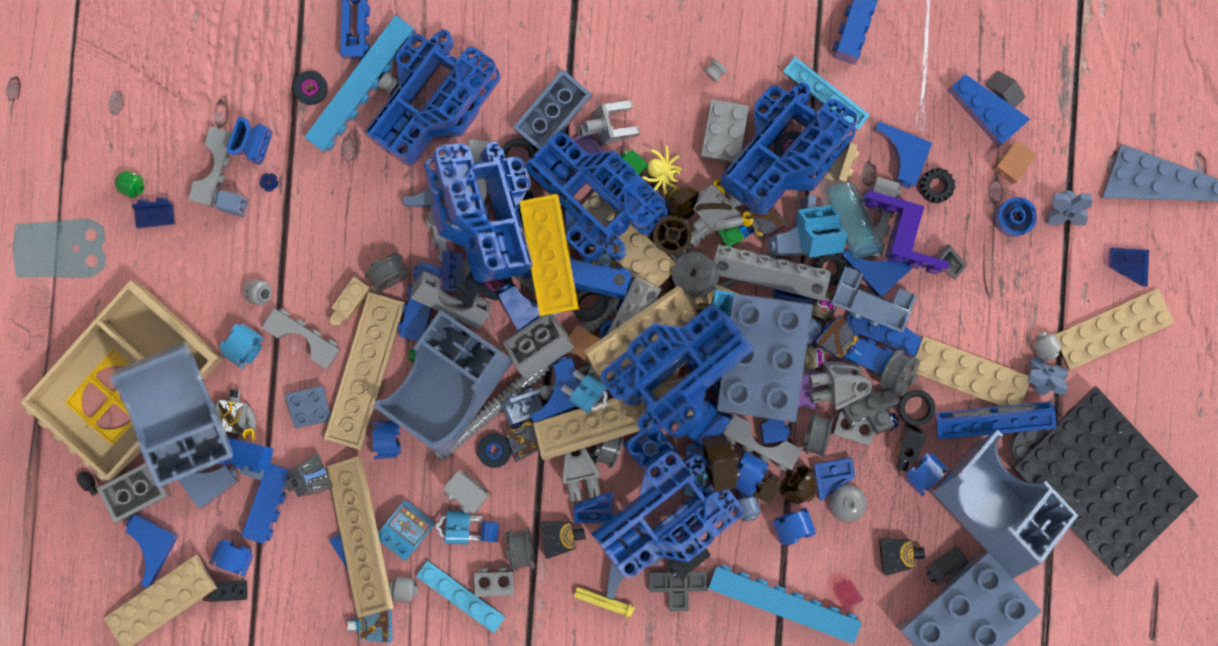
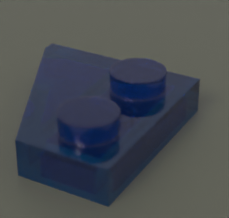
M1109 248L1108 267L1138 285L1148 287L1149 250Z

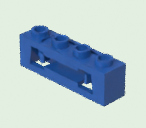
M342 0L340 56L342 59L362 60L369 51L366 35H370V25L367 24V17H370V5H367L368 0H360V3L359 0H351L353 4H358L357 34L359 36V45H357L358 39L355 36H351L352 6L350 0Z

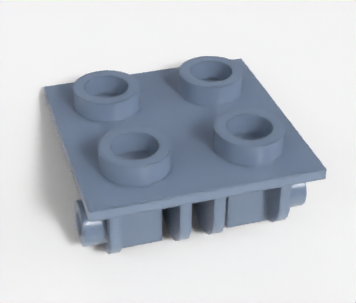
M318 386L285 394L295 429L330 420L331 413L325 396V387Z

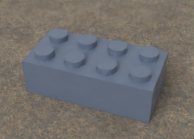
M562 69L513 126V130L539 151L556 133L563 132L592 98V93Z

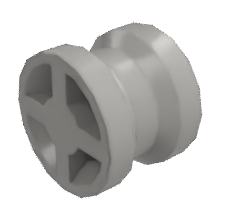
M713 58L710 66L705 67L703 71L710 79L717 83L720 80V76L727 72V69L718 60Z
M388 71L381 78L378 87L385 89L387 94L391 96L399 86V79L394 78L392 73Z

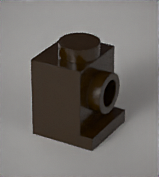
M769 474L765 480L762 479L760 484L757 485L756 489L759 491L758 493L754 492L753 496L770 505L781 484L777 483L779 479Z

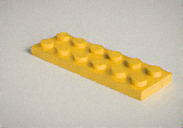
M554 194L519 201L526 241L533 262L531 270L539 315L546 316L579 309L559 195Z

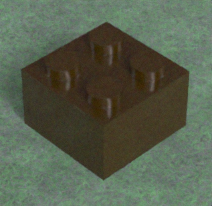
M725 433L702 438L703 457L706 460L705 471L714 492L737 488V479H740L736 464H739L737 453H733L731 440H727Z

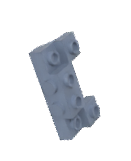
M845 266L837 283L838 286L832 297L831 304L850 311V315L858 319L865 317L869 319V323L875 326L882 324L903 333L917 295L898 288L893 301H889L858 288L863 273Z

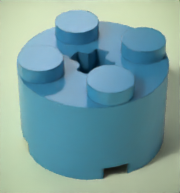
M235 324L230 331L231 335L220 344L219 349L222 351L223 357L239 368L244 369V364L246 362L252 363L262 348L260 342H264V337L245 324Z

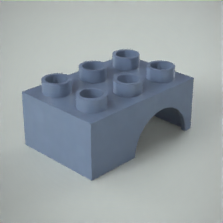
M734 294L731 319L754 347V350L722 376L717 411L797 422L813 305Z
M440 310L414 347L416 352L415 361L405 381L386 399L376 400L373 407L431 449L447 457L513 361Z
M187 341L111 372L110 380L118 390L127 408L137 434L140 449L157 488L233 457L232 446Z
M996 430L971 446L935 488L933 493L1012 578H1015L1040 565L1078 515L1046 481L1038 484L1025 482L1012 475L1003 466L997 454V443L1003 435L999 430Z
M980 549L966 564L961 566L947 579L946 585L935 598L915 615L905 621H900L895 627L912 646H1004L1040 614L1042 610L988 551Z

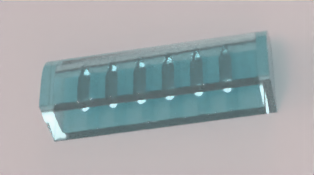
M841 183L827 188L829 202L841 216L839 223L848 233L846 243L853 260L882 252L883 249L866 208L860 202L861 196L856 185L853 183Z

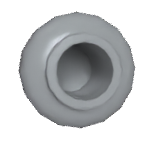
M259 279L249 280L243 288L245 300L255 305L266 304L272 295L269 283Z
M1045 331L1035 336L1037 340L1032 343V346L1039 359L1048 361L1059 356L1058 352L1061 350V346L1055 334L1047 335Z
M397 576L394 580H391L390 594L394 601L410 603L413 597H417L418 586L415 585L413 578Z

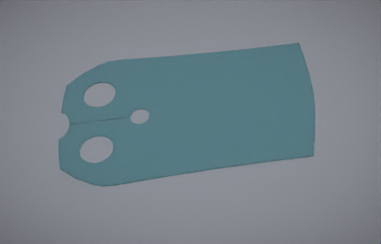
M88 218L15 224L13 258L16 278L93 277L105 268L106 254L102 248H99L106 241L104 227ZM87 230H96L97 238L94 241L86 239L85 233ZM74 245L79 246L80 249L78 252L73 251ZM89 255H95L98 258L96 266L89 267L86 264V258Z

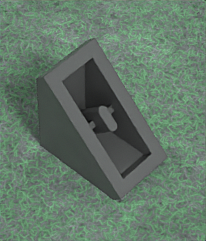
M997 71L985 84L995 95L1014 108L1026 97L1017 81L1000 71Z
M949 244L944 246L935 257L950 262L948 270L944 272L954 280L967 266Z

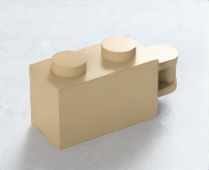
M353 277L332 306L335 311L330 317V323L334 326H340L346 318L351 320L372 288L356 277Z

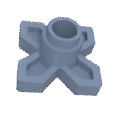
M1070 190L1063 191L1061 194H1053L1051 202L1052 207L1055 209L1048 213V225H1060L1068 219L1074 225H1086L1088 215L1084 210L1091 208L1093 202L1092 194H1079L1077 196Z
M1032 356L1029 361L1031 371L1028 375V382L1034 385L1033 390L1040 395H1046L1051 390L1064 395L1067 390L1065 380L1068 376V369L1058 365L1048 366L1043 359Z

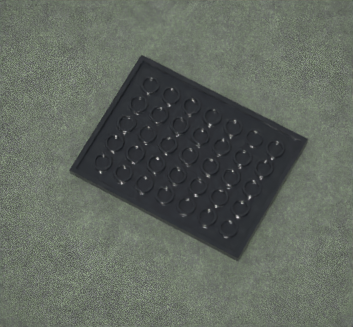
M1094 386L1056 423L1055 429H1050L1012 466L1028 483L1038 484L1046 481L1074 510L1078 517L1069 528L1116 577L1199 497L1097 386Z

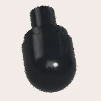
M87 471L80 472L76 478L77 483L82 490L89 491L91 496H95L98 493V490L95 488V479Z

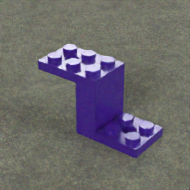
M867 190L862 194L860 202L865 203V207L871 209L879 207L888 214L896 212L884 256L889 258V262L896 264L904 262L908 264L907 267L924 268L927 273L933 275L948 270L950 262L912 251L925 206L871 190Z

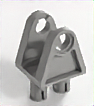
M632 101L600 105L591 112L593 120L584 121L583 125L578 126L580 137L596 134L601 146L640 135L638 126L614 129L609 120V116L623 113L633 108Z
M825 361L823 362V373L809 375L811 388L824 385V389L809 393L812 395L810 396L811 403L829 401L836 410L866 396L872 389L871 382L867 377L861 376V369L855 363ZM853 370L857 371L856 375H848ZM865 382L866 386L858 390V384Z
M582 448L581 454L576 457L571 452L566 453L563 484L565 483L568 487L570 502L575 501L574 493H576L577 500L582 499L579 482L583 479L587 483L589 498L594 497L593 489H595L596 496H600L601 493L597 479L600 473L586 448Z

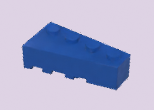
M853 0L851 6L847 5L844 13L847 19L845 23L840 25L838 34H841L839 41L835 40L832 51L835 52L833 58L853 65L856 64L860 58V51L866 39L865 34L870 27L871 16L874 14L878 0Z
M966 74L947 90L997 147L1002 145L1030 120L1028 116Z

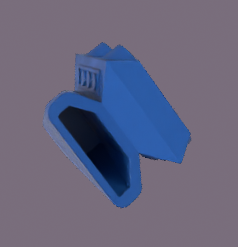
M238 117L227 146V152L232 155L245 154L250 162L261 165L272 138V130L261 123L252 128L246 118Z
M709 398L701 408V421L686 434L702 444V438L722 434L735 416L717 411V402Z
M661 430L652 435L640 431L623 445L642 470L644 465L661 451L669 449L675 453L677 452ZM672 454L668 455L665 461L672 457ZM652 467L650 469V473L654 471L657 467Z

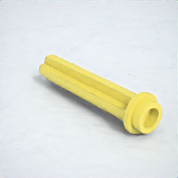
M577 587L574 594L575 598L625 615V618H631L635 608L631 606V603L628 605L581 587Z

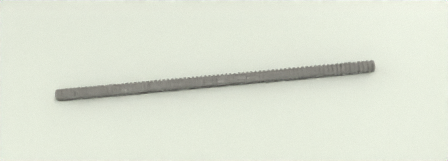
M729 195L728 200L736 209H740L742 203L735 199L733 195ZM707 225L699 232L693 226L689 246L683 252L676 255H666L676 263L677 259L686 254L687 251L690 252L692 247H696V243L699 244L701 239H705L704 236H708L709 232L714 230ZM611 297L608 300V307L601 317L593 321L579 323V326L590 333H595L597 328H601L600 325H603L606 320L609 321L610 317L613 318L614 313H618L624 299ZM554 361L528 380L520 374L519 378H515L516 381L510 382V386L507 385L505 390H501L502 393H497L496 398L493 397L492 401H488V405H483L484 408L480 409L447 455V458L450 457L451 453L454 454V450H458L460 445L463 446L464 442H468L469 437L472 438V435H476L478 430L481 431L482 426L485 427L487 422L490 423V419H495L496 414L499 415L501 410L504 411L501 404L507 401L506 397L515 393L518 396L523 395L522 392L524 390H527L528 387L531 388V384L537 383L536 380H540L542 375L545 376V372H549L551 367L554 368L553 365L557 362ZM433 450L438 459L444 462L446 456Z

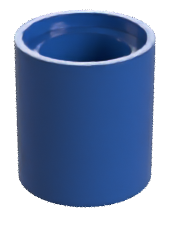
M482 521L480 541L498 542L499 523Z

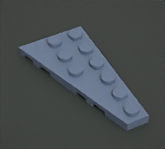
M1121 144L1101 198L1218 202V179Z

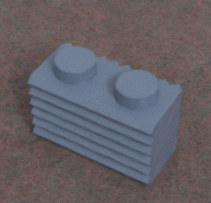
M220 190L219 193L215 194L214 204L215 208L222 212L244 217L248 199L241 194Z

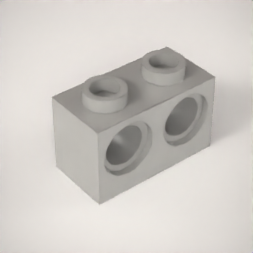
M838 412L831 434L870 446L875 431L868 420L861 421L844 430L841 427V421L846 417L842 412ZM862 424L868 426L869 431L866 435H861L859 432Z
M509 567L498 568V571H490V568H480L479 572L474 573L475 597L509 596L515 594L514 571H510ZM501 576L508 577L510 581L508 586L504 587L499 584ZM487 577L490 580V585L482 587L480 585V578Z

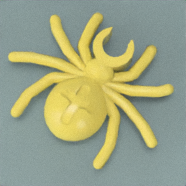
M665 145V159L658 151L651 150L652 153L661 159H653L648 163L649 175L656 178L642 177V179L648 182H657L659 180L654 190L656 191L662 183L665 196L667 194L666 184L676 188L670 182H677L678 180L673 178V174L679 175V171H682L681 167L671 165L679 158V155L669 161L667 145Z

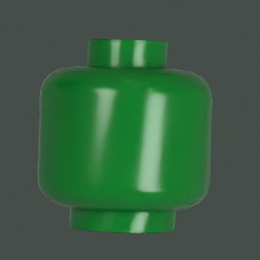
M126 170L121 172L115 179L118 193L129 198L141 195L145 189L142 176L132 171Z

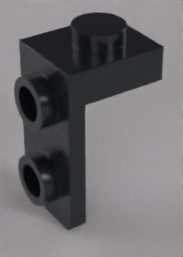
M692 546L689 547L685 552L690 551ZM705 548L689 562L674 559L669 563L671 566L669 571L675 579L679 577L683 580L688 576L689 572L709 558L711 554Z
M956 546L925 566L928 571L926 575L932 583L935 582L940 585L946 581L944 579L946 576L966 564L967 560Z
M247 581L214 582L217 589L205 596L203 601L247 600Z

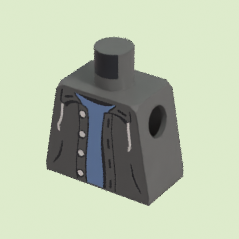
M319 454L306 459L291 469L287 474L289 480L285 482L286 489L290 492L295 490L298 497L322 493L333 487Z

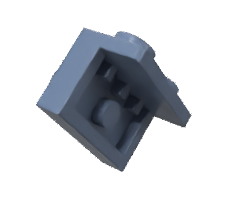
M530 388L523 391V395L518 396L515 393L506 397L507 401L501 405L510 426L531 419V415L543 408L538 396L542 392L541 388L537 390Z

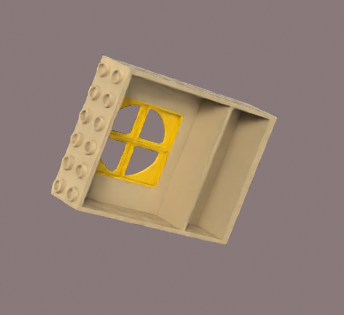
M130 280L21 401V404L24 406L23 410L30 416L34 415L39 419L37 422L43 428H49L53 432L52 436L56 440L66 443L68 445L66 448L72 454H78L85 466L95 469L97 471L95 474L101 480H114L128 468L142 451L132 420L127 425L117 429L108 430L98 427L97 421L113 404H116L129 417L130 415L120 398L118 390L111 391L97 378V373L108 367L128 365L185 341L189 345L204 381L224 358L140 283ZM92 383L106 395L107 400L89 418L84 413L82 401L86 386Z

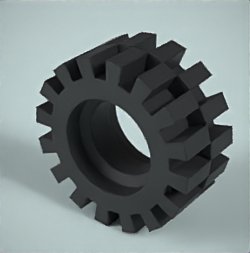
M933 168L920 179V194L924 196L925 200H929L930 203L935 202V204L944 202L954 193L953 191L956 187L954 185L955 179L952 178V174L948 173V170ZM937 178L943 181L944 190L942 192L935 193L931 190L930 183L933 179Z
M835 253L817 256L813 261L812 267L822 268L823 264L827 261H832L836 264L837 271L834 275L830 276L828 286L836 285L844 267H848L846 259L842 257V254Z

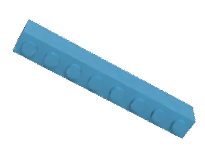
M395 15L305 135L304 138L324 153L327 150L331 151L336 144V138L345 133L348 122L350 120L353 121L357 117L359 107L361 105L364 106L368 102L371 91L378 88L380 79L393 68L392 63L396 59L398 51L407 39L415 34L413 27Z
M726 565L715 566L708 589L854 644L862 623L860 620H857V615L847 612V615L839 613L840 609L830 605L829 608L821 606L822 602L812 598L811 601L804 600V595L793 592L791 595L786 593V588L775 585L773 588L767 585V581L757 578L756 581L749 579V574L741 571L736 574L731 572L732 568Z

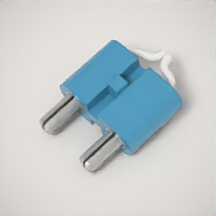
M575 370L573 376L581 381L580 386L574 391L566 385H563L561 391L570 396V402L588 414L592 410H598L600 407L605 408L608 404L606 403V391L608 388L590 374L585 376ZM604 396V404H599L597 407H595L597 405L598 400L600 401V399Z
M446 510L445 516L441 517L440 522L436 524V529L439 530L440 536L444 538V544L468 545V541L480 542L478 538H481V535L469 534L470 522H482L483 518L482 516L467 514L464 511ZM443 519H445L444 535L441 528L438 527L442 524Z

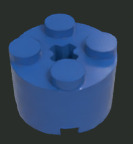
M1014 197L1004 201L998 206L994 216V223L997 229L1005 236L1013 238L1028 233L1037 222L1035 206L1031 201L1023 197ZM1014 214H1017V215H1018V216H1017V219H1018V220H1016V221L1013 219V218H1014V216H1013Z
M392 420L372 421V425H376V429L372 430L373 452L378 454L374 455V460L397 458V455L401 454V444L396 442V435H400L399 425Z
M745 451L739 460V464L736 465L740 479H737V488L734 489L751 498L757 484H760L769 464Z
M929 453L925 454L918 461L921 465L918 468L912 467L905 475L907 477L905 481L922 497L926 494L923 490H930L945 475L942 471L946 473L949 470L933 453L931 455Z
M807 507L800 508L797 513L792 511L771 521L778 541L782 546L799 542L798 538H808L816 534L815 526Z
M221 539L220 542L217 541L209 564L214 565V562H216L215 566L238 575L241 571L240 575L245 577L254 556L251 554L252 550L239 546V549L234 548V543Z

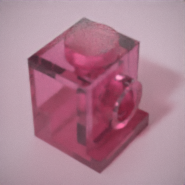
M844 578L835 584L837 587L833 590L846 610L863 601V598L850 579L846 580ZM846 590L851 591L849 597H846L844 594Z

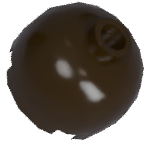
M686 185L671 188L667 192L665 199L668 216L683 218L685 221L688 220L695 213L692 210L696 205L699 192Z
M676 216L662 218L656 224L653 231V240L656 247L661 252L671 255L683 252L689 246L692 236L690 225L683 218Z
M802 465L796 468L798 471L793 475L791 472L787 474L779 488L781 490L780 494L786 500L795 504L811 501L815 497L818 481L813 471L808 466Z

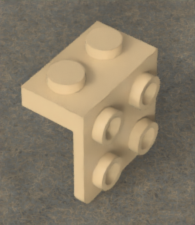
M850 143L832 164L831 170L824 178L840 184L850 180L853 169H850L852 162H856L859 151H856L858 145Z

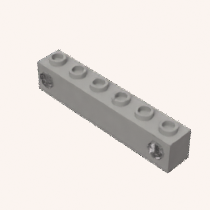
M718 245L714 260L718 267L719 276L823 301L831 271L822 268H815L723 245Z
M635 277L607 335L654 303L662 289L647 280ZM591 366L587 374L599 380ZM614 376L609 378L607 381L612 382Z

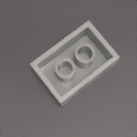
M711 99L700 159L727 164L734 162L742 150L749 106Z
M554 314L541 316L503 342L516 369L526 380L575 348L563 325Z
M147 463L97 488L114 523L121 522L171 496L166 484L157 488Z
M458 470L443 488L446 491L444 495L452 502L457 500L461 504L459 507L467 514L476 513L491 495L488 490L463 470Z

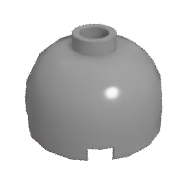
M845 484L831 493L829 509L831 514L841 522H855L867 510V499L860 488Z

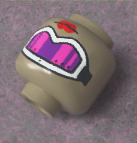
M826 292L824 301L813 299L811 303L813 305L812 317L815 320L818 319L820 322H825L832 319L837 306L831 304L833 295Z
M816 344L808 345L804 369L814 370L823 368V362L828 360L827 351Z

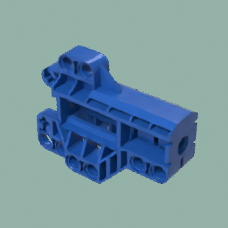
M441 29V31L435 33L430 41L420 34H413L407 39L396 55L399 86L364 131V134L374 144L406 166L414 165L433 139L462 137L478 116L482 104L501 79L494 60L475 47L465 49L458 60L449 54L454 46V40L446 29ZM441 38H443V39L447 38V41H446V42H445V41H442V42H441ZM422 42L420 47L414 48L415 43ZM475 53V56L469 59L468 55H473ZM410 57L409 62L402 63L404 58ZM441 64L450 70V73L419 112L410 104ZM496 72L497 77L494 80H490V78ZM485 88V93L481 96H478L481 90ZM473 104L474 108L470 111H467L469 106ZM405 114L406 116H408V117L411 119V121H409L407 118H405V117L402 116V115ZM460 119L463 120L461 125L456 126ZM394 129V130H395L397 133H399L400 135L397 136V135H396L395 133H393L391 130Z
M803 82L794 86L789 93L779 86H770L754 106L756 136L722 174L721 185L723 189L759 215L766 214L786 190L813 191L831 170L832 164L855 137L857 114L840 101L831 99L818 112H815L813 108L806 106L810 100V87ZM772 96H777V97H779V98H778V99H772L771 97H772ZM836 107V111H829L830 108ZM762 109H763V110H766L767 112L761 113V112H759V110H762ZM851 116L854 121L850 123L844 117ZM795 120L804 126L805 129L780 158L768 149L791 122ZM810 175H816V177H814V178H810V177H808V176H810Z
M559 132L526 163L528 175L549 195H559L560 206L566 213L567 240L571 247L585 260L595 261L604 251L617 261L624 259L627 254L626 247L617 236L624 234L630 225L643 236L651 235L656 224L662 218L668 216L665 200L614 150L587 154L567 134ZM586 184L619 213L606 228L573 198ZM575 234L581 235L578 241H572L571 239ZM613 246H615L617 249L620 248L621 251L619 253H615L613 250ZM588 247L595 248L592 254H586L585 250Z
M497 142L488 143L480 153L481 161L475 163L473 162L469 147L464 143L439 146L434 151L433 156L424 164V171L433 199L431 210L438 235L465 247L472 275L478 282L510 278L511 276L515 277L526 273L533 267V262L518 214L519 201L523 200L531 185L525 162L519 157L505 158L503 148L501 149ZM460 150V152H464V155L461 156V154L455 153ZM443 151L446 155L438 156V152ZM430 162H435L436 171L429 167ZM435 180H440L442 189L434 185ZM476 180H486L497 219L496 222H488ZM439 201L443 202L445 207L440 205ZM444 219L448 220L450 225L446 224Z
M710 306L683 328L653 323L629 344L627 351L602 371L601 379L616 399L632 407L639 405L641 402L647 406L648 410L637 421L638 428L641 431L652 435L664 429L668 434L678 438L684 436L701 421V408L705 390L751 353L754 347L727 314L715 306ZM658 334L657 340L652 342V337ZM720 338L726 344L725 346L719 341ZM642 347V352L637 355V349ZM704 352H706L711 358L708 359ZM654 357L655 360L650 363V358ZM691 358H694L700 367L659 400L653 390ZM625 359H629L630 363L622 368V362ZM612 371L615 372L612 382H608L607 374ZM693 410V417L688 419V413ZM678 423V429L673 432V425Z
M665 449L644 465V475L639 497L591 533L612 564L625 577H634L658 557L689 562L707 548L717 535L742 516V507L729 489L714 492L711 489V483L702 487L698 482L696 476L706 468V460L703 456L692 453L681 460L679 455L672 450ZM672 454V462L666 464V457ZM695 459H697V466H694ZM657 467L656 475L651 476L650 469ZM686 485L693 497L651 529L643 517ZM734 505L737 506V514L734 516H730V514L734 510ZM722 521V525L719 528L714 527ZM635 525L641 531V535H639L638 532L634 529ZM707 533V537L703 540H700V537ZM621 537V539H622V540L624 541V543L627 545L625 548H624V546L621 544V542L618 540V538ZM692 544L691 550L685 552L684 550Z

